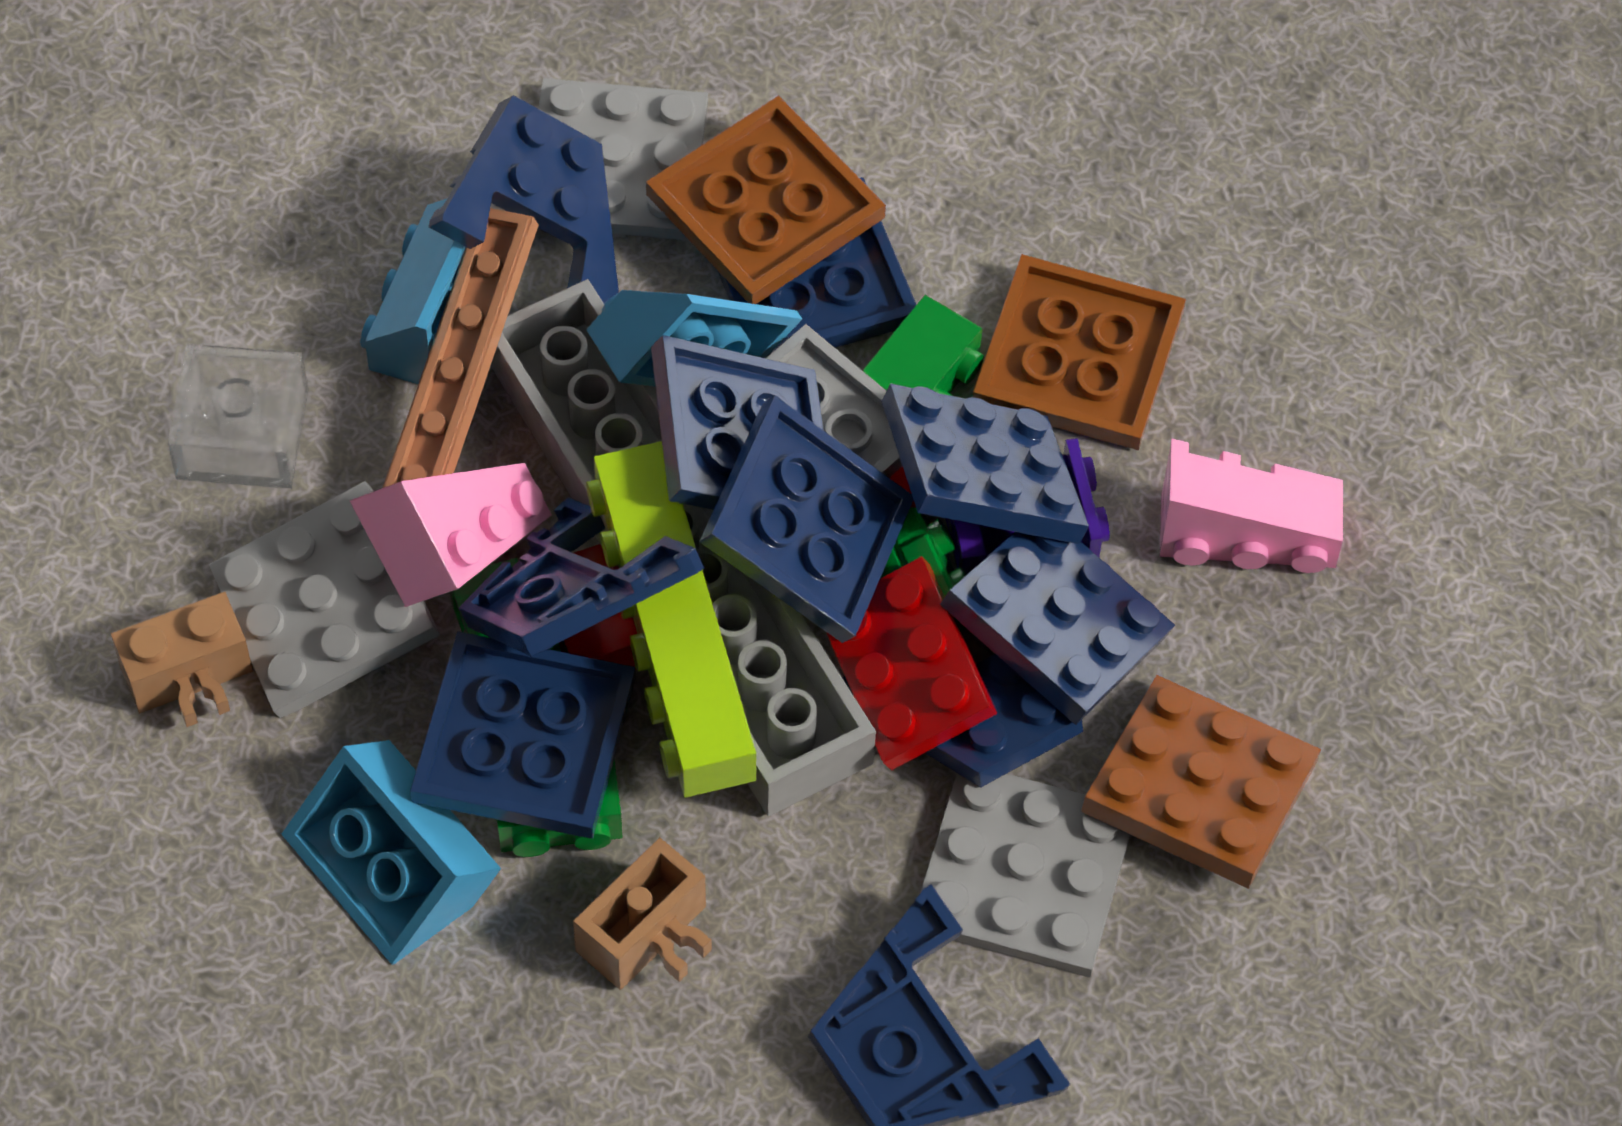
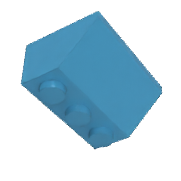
M447 198L428 204L419 224H411L403 241L402 255L404 257L398 270L390 269L385 278L381 294L383 303L377 316L370 314L365 321L360 345L362 348H366L368 368L371 371L419 384L466 248L429 228L432 215L435 210L443 207Z
M621 290L619 294L614 295L604 304L601 314L586 330L619 382L656 387L651 347L662 335L766 358L796 327L802 318L797 310L691 294Z
M386 740L343 746L281 835L391 964H396L470 910L499 873L501 867L451 810L412 802L410 790L416 770L392 742Z

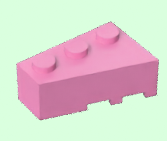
M1171 439L1161 495L1160 557H1173L1175 561L1184 565H1200L1207 560L1233 561L1237 567L1243 569H1258L1266 564L1292 565L1295 570L1303 573L1320 572L1326 567L1336 568L1343 542V480L1279 464H1274L1271 467V473L1241 466V455L1223 451L1220 454L1219 460L1191 454L1189 453L1188 442Z
M525 463L400 481L350 500L405 607L460 588L552 515L544 501L540 488L535 483Z

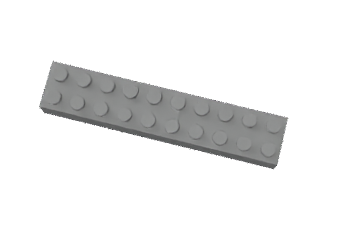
M587 279L508 315L491 363V368L571 498L590 506L586 482L595 480L594 456L660 442L662 438L656 387L619 382L586 330L601 314L604 306L601 298ZM683 504L697 553L704 566L702 571L756 750V781L747 784L769 817L873 765L876 731L802 614L699 542L714 510ZM601 515L600 517L605 526V529L601 532L608 531L605 517ZM598 533L595 537L602 546L600 533Z

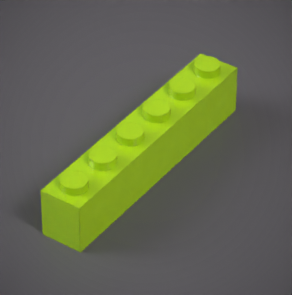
M662 441L594 456L595 480L587 481L586 489L593 516L604 515L608 531L600 532V537L608 568L614 566L621 568L664 536L696 548L683 504L669 501ZM701 570L697 574L620 612L623 619L631 617L634 619L637 634L629 636L634 663L637 671L648 669L653 686L644 689L649 716L652 724L663 722L668 739L659 743L664 769L668 778L678 776L684 798L756 781V750L705 577Z

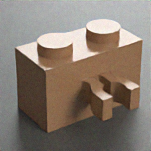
M226 592L111 633L120 668L139 714L178 700L186 727L198 723L193 704L196 702L194 693L202 691L205 698L215 702L219 715L230 711L226 694L220 684L253 672L246 639Z
M659 837L573 921L576 952L619 990H622L657 954L662 958L666 971L680 982L688 974V966L684 960L675 955L674 943L671 941L673 940L680 947L688 946L695 949L703 958L712 950V940L706 934L695 927L687 926L706 907L705 875Z

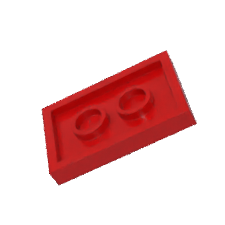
M922 556L879 580L856 636L842 643L827 633L854 698L876 731L875 746L881 760L891 771L998 714L955 618L940 605L945 596L930 564Z

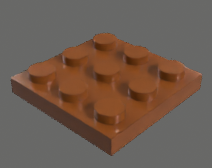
M779 95L646 181V195L750 304H757L883 220L886 211V205Z
M1021 254L974 388L973 397L982 399L989 404L1017 410L1022 408L1032 409L1048 416L1052 427L1139 450L1182 319L1186 299Z
M1156 675L1087 792L1081 812L1249 889L1318 761L1321 749Z

